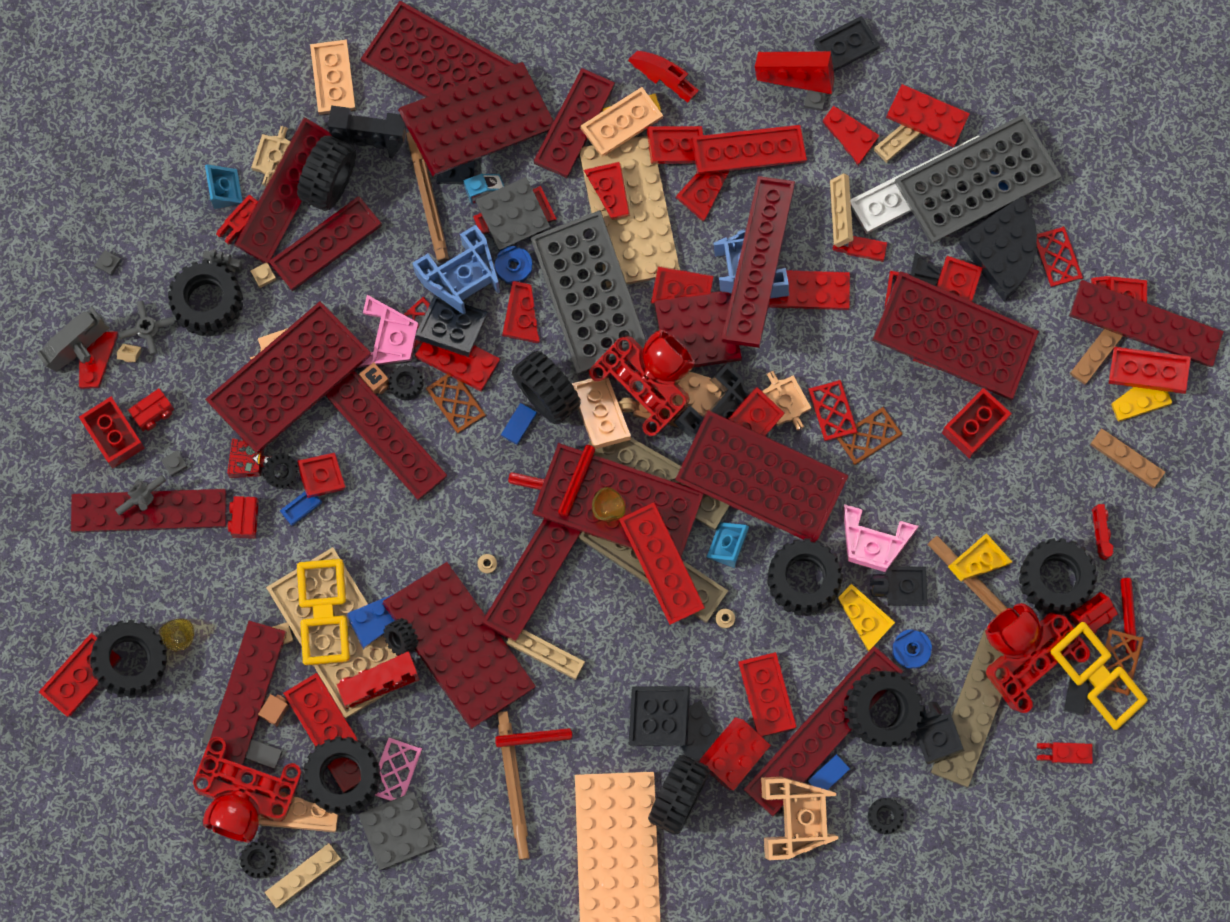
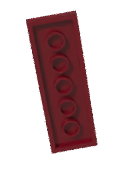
M581 68L534 159V164L568 178L588 139L582 131L581 125L602 112L615 86V82Z
M358 196L271 259L269 263L289 289L294 291L380 228L382 223Z

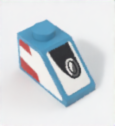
M479 174L463 180L471 204L476 203L475 199L504 187L499 174Z

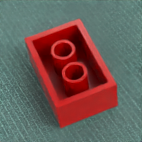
M983 388L944 427L942 434L970 459L1009 420L1012 413Z
M112 396L79 416V419L112 469L145 449Z
M735 717L698 762L708 766L710 774L722 786L734 791L771 745L747 722Z

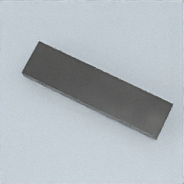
M208 725L202 743L208 745L214 725ZM251 740L246 759L276 769L282 750Z

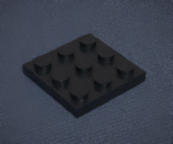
M434 295L415 334V340L469 357L485 323L488 312L464 304L466 313L462 314Z
M633 686L631 692L629 745L687 746L690 687Z

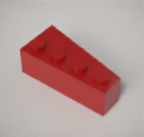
M831 51L758 52L755 62L757 81L832 94L835 78Z
M408 651L371 669L363 670L358 675L345 677L336 685L345 708L349 709L417 682L420 679Z

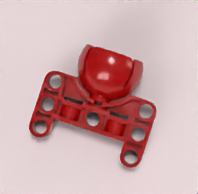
M658 330L649 337L644 348L630 336L619 338L590 368L589 375L592 380L598 382L607 379L612 374L651 414L643 424V431L649 436H654L662 432L688 405L690 401L688 393L675 381L688 375L694 367L695 361L691 358L688 350L671 335L668 336V333L664 330ZM624 340H626L629 343L628 350H625L622 347V342ZM610 354L616 356L615 364L610 362ZM598 367L603 370L602 377H599L596 373ZM637 381L642 382V391L636 388ZM677 395L682 396V405L676 402L675 398ZM664 408L670 411L669 418L663 416ZM650 422L656 423V431L650 429Z
M1020 603L1014 605L1013 609L1007 608L988 624L987 630H985L988 642L995 650L1004 655L987 667L986 675L1012 710L1027 713L1032 709L1033 702L1026 690L1058 663L1051 654V650L1066 634H1069L1074 629L1065 616L1049 613L1039 622L1035 611L1028 605ZM1055 619L1058 620V624L1056 625V627H1054ZM1079 635L1060 652L1064 657L1067 656L1070 660L1081 663L1087 661L1090 657V650ZM1079 649V650H1080V654H1079L1078 657H1077V656H1076V651ZM1040 659V665L1037 667L1036 662ZM1000 669V675L996 677V671ZM1009 684L1012 686L1010 692L1007 691ZM1022 699V700H1023L1022 706L1019 707V706H1018V703H1019V701Z
M214 737L206 747L193 781L194 789L199 795L214 799L204 813L203 826L207 829H212L213 832L224 837L250 843L258 831L259 815L276 822L283 821L286 818L301 780L300 767L290 763L284 767L281 777L277 778L224 759L227 751L226 743L222 738ZM215 744L223 746L219 752L213 751L212 747ZM208 762L216 764L213 770H206L205 765ZM295 770L298 775L295 778H289L287 772ZM250 775L253 777L251 783L246 784L242 781L243 777ZM202 780L208 782V786L205 789L197 787L198 783ZM284 788L291 791L287 797H282L279 794ZM275 807H281L284 810L278 816L274 815L272 811Z

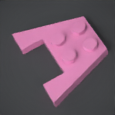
M367 295L363 314L380 317L381 320L374 351L357 368L368 367L373 362L376 365L411 361L416 341L415 334L419 327L418 322Z
M844 504L843 513L848 561L886 572L915 534L918 526L900 521L896 536L858 526L863 510Z

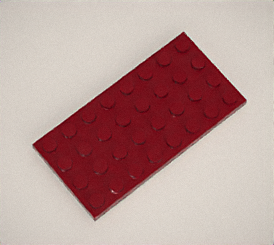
M402 1L398 2L361 57L363 63L425 98L515 65Z
M523 62L404 105L398 109L432 176L548 132L554 122Z
M900 271L872 341L1012 400L1039 331Z
M319 301L205 400L238 436L258 454L371 356V352Z
M707 410L675 480L803 540L808 538L811 539L810 542H816L849 475L715 412Z
M558 443L532 512L533 516L633 550L619 519L655 502L682 557L704 493L593 455L568 516H562L558 513V510L583 451Z
M448 562L383 601L382 604L394 621L403 618L408 621V624H412V628L415 629V634L418 636L416 638L418 646L415 651L471 730L535 689V684L501 636L496 631L482 624L486 615Z

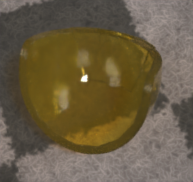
M605 487L600 489L593 498L592 510L598 520L611 522L623 517L625 514V503L617 491Z
M180 618L168 621L159 629L163 644L172 651L184 650L193 642L194 627L187 619Z

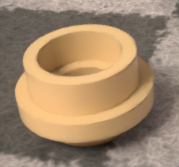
M622 398L618 402L621 412L629 413L635 411L636 402L632 398Z
M490 554L482 555L478 560L479 570L486 574L495 571L497 567L495 557ZM488 560L491 564L490 566H484V562Z
M722 609L716 614V623L721 628H729L735 622V615L729 609ZM727 615L729 620L723 621L722 616Z

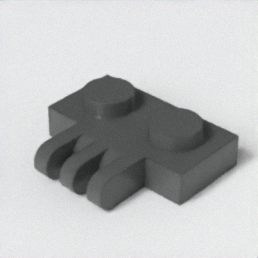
M214 249L211 252L204 251L203 259L208 260L209 264H212L213 261L219 262L220 266L225 265L233 274L235 272L241 273L243 268L241 260L232 258L228 253L226 255L221 251L217 253Z

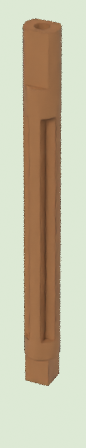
M408 132L406 137L434 252L438 262H446L449 260L428 168L410 132Z
M938 536L927 544L948 566L958 558ZM977 576L963 580L996 616L1007 609Z
M499 712V736L513 734L508 712ZM515 746L501 747L514 839L517 841L519 860L530 859L527 844L528 832Z

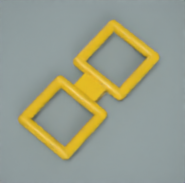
M330 559L299 562L297 564L299 606L301 608L313 607L314 617L303 619L300 622L303 664L316 665L347 662L350 659L347 617L334 616L333 605H340L346 602L343 560ZM336 567L338 597L307 600L305 570ZM340 624L342 654L310 657L308 627Z
M1085 622L1078 624L1052 648L1051 654L1077 685H1082L1088 679L1094 686V689L1087 697L1114 730H1118L1147 703V697L1122 667H1117L1111 673L1105 668L1103 664L1111 658V653ZM1083 632L1100 652L1101 656L1079 676L1060 652ZM1120 677L1138 700L1115 720L1097 696L1115 679Z

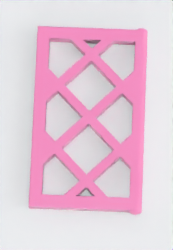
M388 738L379 765L380 769H382L384 762L389 760L393 771L382 775L380 771L381 780L386 790L381 793L378 792L374 796L392 801L396 798L392 797L390 791L400 786L403 790L400 797L406 795L422 748ZM391 743L398 745L400 751L389 756L388 750ZM408 750L417 751L414 761L409 762L404 752ZM402 754L406 764L396 769L391 759ZM408 767L410 772L407 780L402 782L397 772ZM395 773L399 784L388 788L384 778Z

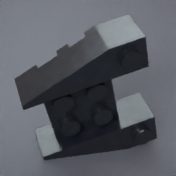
M331 105L328 130L333 137L353 147L354 143L358 146L371 145L378 149L386 147L389 158H393L404 144L407 126L400 114L387 113L386 119L352 115L348 107Z
M728 363L721 366L710 379L724 393L710 411L728 419L751 393L745 386L741 375ZM688 406L684 408L673 423L685 434L695 438L704 417L693 407Z

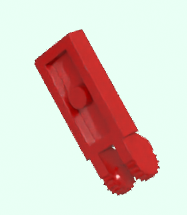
M248 195L228 216L225 223L218 229L216 235L221 237L229 227L233 229L225 239V242L229 245L242 232L258 201L251 195Z
M853 236V241L849 242L848 247L845 245L841 247L833 245L832 249L836 252L847 253L850 256L883 262L887 242Z
M1098 504L1092 509L1097 553L1100 559L1107 560L1114 552L1113 545L1109 543L1111 532L1107 528L1108 511L1105 510V504Z
M1037 743L1038 749H1052V756L1037 755V761L1092 764V744Z

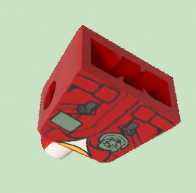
M232 438L227 474L229 478L260 477L262 467H265L263 464L264 462L267 463L266 459L270 456H264V449L256 454L244 441Z

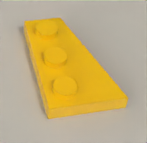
M1133 387L1114 401L1111 406L1117 421L1120 422L1172 404V400L1168 391Z
M986 533L952 562L948 568L960 581L1008 566L1012 561Z
M852 584L838 597L841 606L869 652L895 622Z

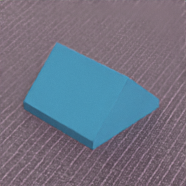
M205 165L210 199L214 209L240 205L243 201L237 169Z
M720 522L707 558L735 568L749 526Z

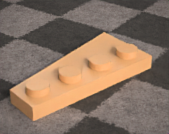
M280 791L279 793L282 797L289 796L288 794ZM294 797L288 814L283 821L276 822L259 815V825L336 832L339 815L328 813L315 803ZM275 807L272 813L278 816L284 810L281 807Z

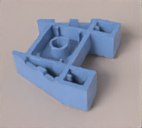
M476 225L460 234L462 245L466 251L443 265L437 267L429 254L412 263L414 273L423 286L462 314L466 313L462 300L488 284H491L496 292L500 293L498 279L486 238Z
M744 229L728 239L725 237L714 242L715 257L726 256L729 275L719 278L721 292L732 293L746 232ZM786 268L777 269L771 298L789 296Z

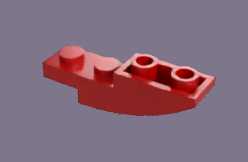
M636 51L628 59L649 80L655 84L661 80L687 103L699 91L685 79L688 75L686 71L663 57L644 51Z

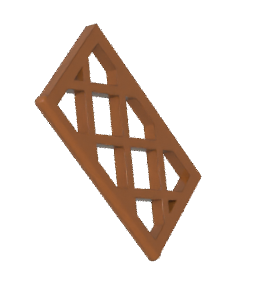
M446 374L426 387V390L458 434L482 417H485L486 414L463 382L457 380V386L446 385L447 379L451 377ZM436 386L443 387L441 397H436L431 389ZM446 388L456 389L455 400L444 398ZM459 390L465 391L469 397V402L458 400ZM443 401L454 403L452 413L445 410L442 406ZM457 404L468 405L466 415L455 414ZM471 406L476 407L480 413L476 417L469 416ZM454 417L464 418V425L458 428L453 421Z
M884 407L855 424L856 428L865 423L870 424L868 434L861 432L853 434L852 444L844 443L843 437L836 438L854 465L903 435ZM882 413L885 416V423L873 421L874 417ZM873 425L884 427L882 437L871 435ZM887 427L893 428L897 433L891 438H885ZM856 435L867 437L866 447L854 445ZM870 438L881 440V444L873 449L868 448ZM853 449L864 450V455L856 459L853 455Z
M1109 629L1105 647L1109 652H1112L1117 662L1108 667L1103 664L1105 668L1109 671V669L1119 664L1125 670L1122 662L1132 657V669L1126 673L1133 680L1144 637H1137ZM1112 634L1118 635L1122 640L1121 643L1114 647L1110 644ZM1132 639L1139 641L1137 650L1133 653L1127 644ZM1125 645L1129 655L1119 660L1114 650ZM1120 677L1115 679L1106 688L1108 690L1123 693L1127 696H1129L1130 689L1128 687L1126 688V690L1120 689L1118 687L1116 682L1121 680Z

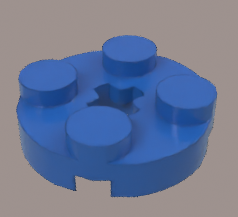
M516 246L502 249L498 253L495 262V271L498 277L507 284H512L513 281H525L532 273L530 254L524 249L516 248ZM511 261L514 263L518 262L519 265H517L516 269L509 268Z
M908 629L896 637L892 645V653L896 662L904 668L917 669L928 662L931 656L932 644L928 636L923 632ZM911 644L912 647H917L915 654L907 651L909 649L908 645Z

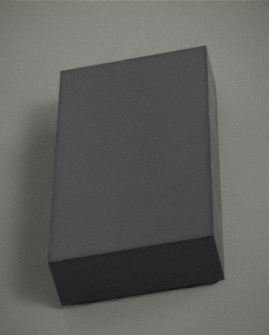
M1071 677L1069 678L1063 711L1079 715L1084 714L1090 683L1088 679L1079 686Z

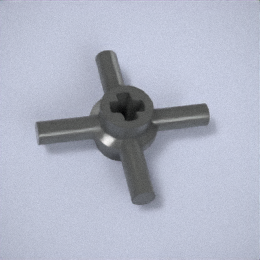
M138 301L136 304L140 319L136 323L135 328L118 332L120 339L134 335L146 339L150 355H156L157 349L153 337L157 334L159 328L176 324L175 319L170 317L156 321L148 317L144 301Z
M160 475L147 486H144L140 480L135 481V485L128 491V495L131 498L115 509L116 512L122 515L135 504L141 510H146L147 505L154 498L151 492L166 481L164 476Z

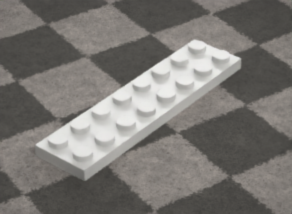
M979 135L851 199V209L865 233L868 234L911 212L894 182L895 179L979 137ZM980 152V156L983 159L990 158L988 152ZM964 160L966 167L974 166L971 160ZM951 167L948 168V173L954 176L957 175V170ZM990 167L989 171L995 170L996 167ZM975 175V176H973V180H975V179H977V178H979V177H981V176H980V175ZM939 176L931 177L935 184L941 183ZM959 183V184H957V188H959V187H961V186H963V185H965V184ZM915 185L917 191H925L924 185ZM941 192V196L947 194L948 192ZM926 200L924 203L927 204L932 200Z

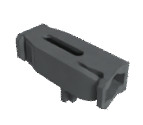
M93 306L89 308V312H83L71 320L48 341L41 351L37 352L45 366L58 372L77 356L83 364L90 361L91 355L87 348L110 328L102 315L97 313Z

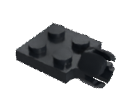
M890 566L885 574H873L870 578L871 596L886 598L888 606L928 605L926 567Z
M928 702L930 713H928L927 708L925 709L924 706V711H920V717H923L922 722L917 725L919 729L916 732V736L927 765L965 751L951 713L943 715L937 702Z

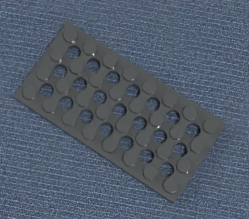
M1025 114L898 177L894 182L932 245L1006 207L1022 196L1024 198L1059 180L1062 176ZM1019 135L1022 141L1016 143L1012 140V136ZM1002 143L1006 149L999 151L996 148V144ZM1024 150L1029 151L1031 157L1024 158L1021 152ZM980 152H988L990 158L983 159L980 156ZM1012 159L1015 165L1010 167L1006 165L1005 160ZM964 160H971L974 166L966 167ZM1037 166L1040 169V173H1032L1031 167ZM996 167L999 170V174H991L989 168ZM948 168H955L957 175H950ZM980 175L983 178V182L976 183L973 180V176ZM1015 175H1022L1024 177V181L1017 182L1015 180ZM939 176L941 183L935 184L931 177ZM1001 182L1006 183L1008 190H1001L998 184ZM959 183L965 184L966 187H967V190H966V191H960V190H958L957 184H959ZM915 185H924L925 191H917ZM990 191L992 198H984L982 192ZM941 192H948L951 198L947 200L943 199L941 197ZM973 199L976 202V206L969 207L966 200ZM932 200L934 207L928 208L924 201ZM950 208H958L960 210V214H951ZM937 215L942 216L944 222L938 224L934 221V217Z
M600 210L530 237L578 375L590 371V368L609 349L602 346L603 341L606 339H611L613 345L622 333L628 332L630 337L634 338L644 348L647 340ZM587 231H594V236L591 239H585L584 235ZM575 237L576 243L573 246H568V239ZM553 244H558V251L555 253L550 252V247ZM594 247L600 248V252L596 256L590 254ZM576 254L582 255V260L579 263L573 262V257ZM558 261H564L565 266L564 268L558 270L555 267L556 263ZM600 264L606 266L605 271L602 273L596 272V268ZM582 271H587L588 277L584 280L579 279V274ZM564 278H570L571 282L568 286L564 287L561 285ZM606 281L612 283L611 288L608 290L602 289V285ZM593 288L594 294L586 297V289ZM570 295H576L577 299L574 303L570 304L567 302V298ZM616 298L618 300L617 305L609 307V300ZM599 305L600 311L592 314L591 307ZM582 312L580 320H573L574 313ZM618 315L624 317L621 324L614 323V319ZM600 322L606 323V328L603 331L596 329L597 324ZM588 329L586 337H579L580 330ZM627 341L622 342L623 349H629ZM588 346L594 347V352L591 355L585 354V349ZM610 354L609 360L611 363L616 361V356L614 354Z

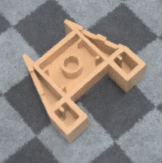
M784 777L761 778L762 798L766 800L783 799L785 836L764 838L766 859H790L798 854L808 852L813 848L838 839V836L835 834H827L826 796H836L835 792Z

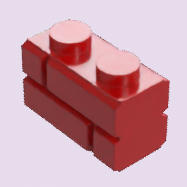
M158 388L128 409V412L142 431H149L157 425L156 422L169 418L174 408Z
M234 496L233 502H230L229 512L232 513V521H228V532H231L233 538L256 539L259 501L256 497Z
M1099 592L1073 611L1070 617L1075 627L1081 622H1085L1095 634L1098 628L1104 624H1109L1118 613L1111 599Z

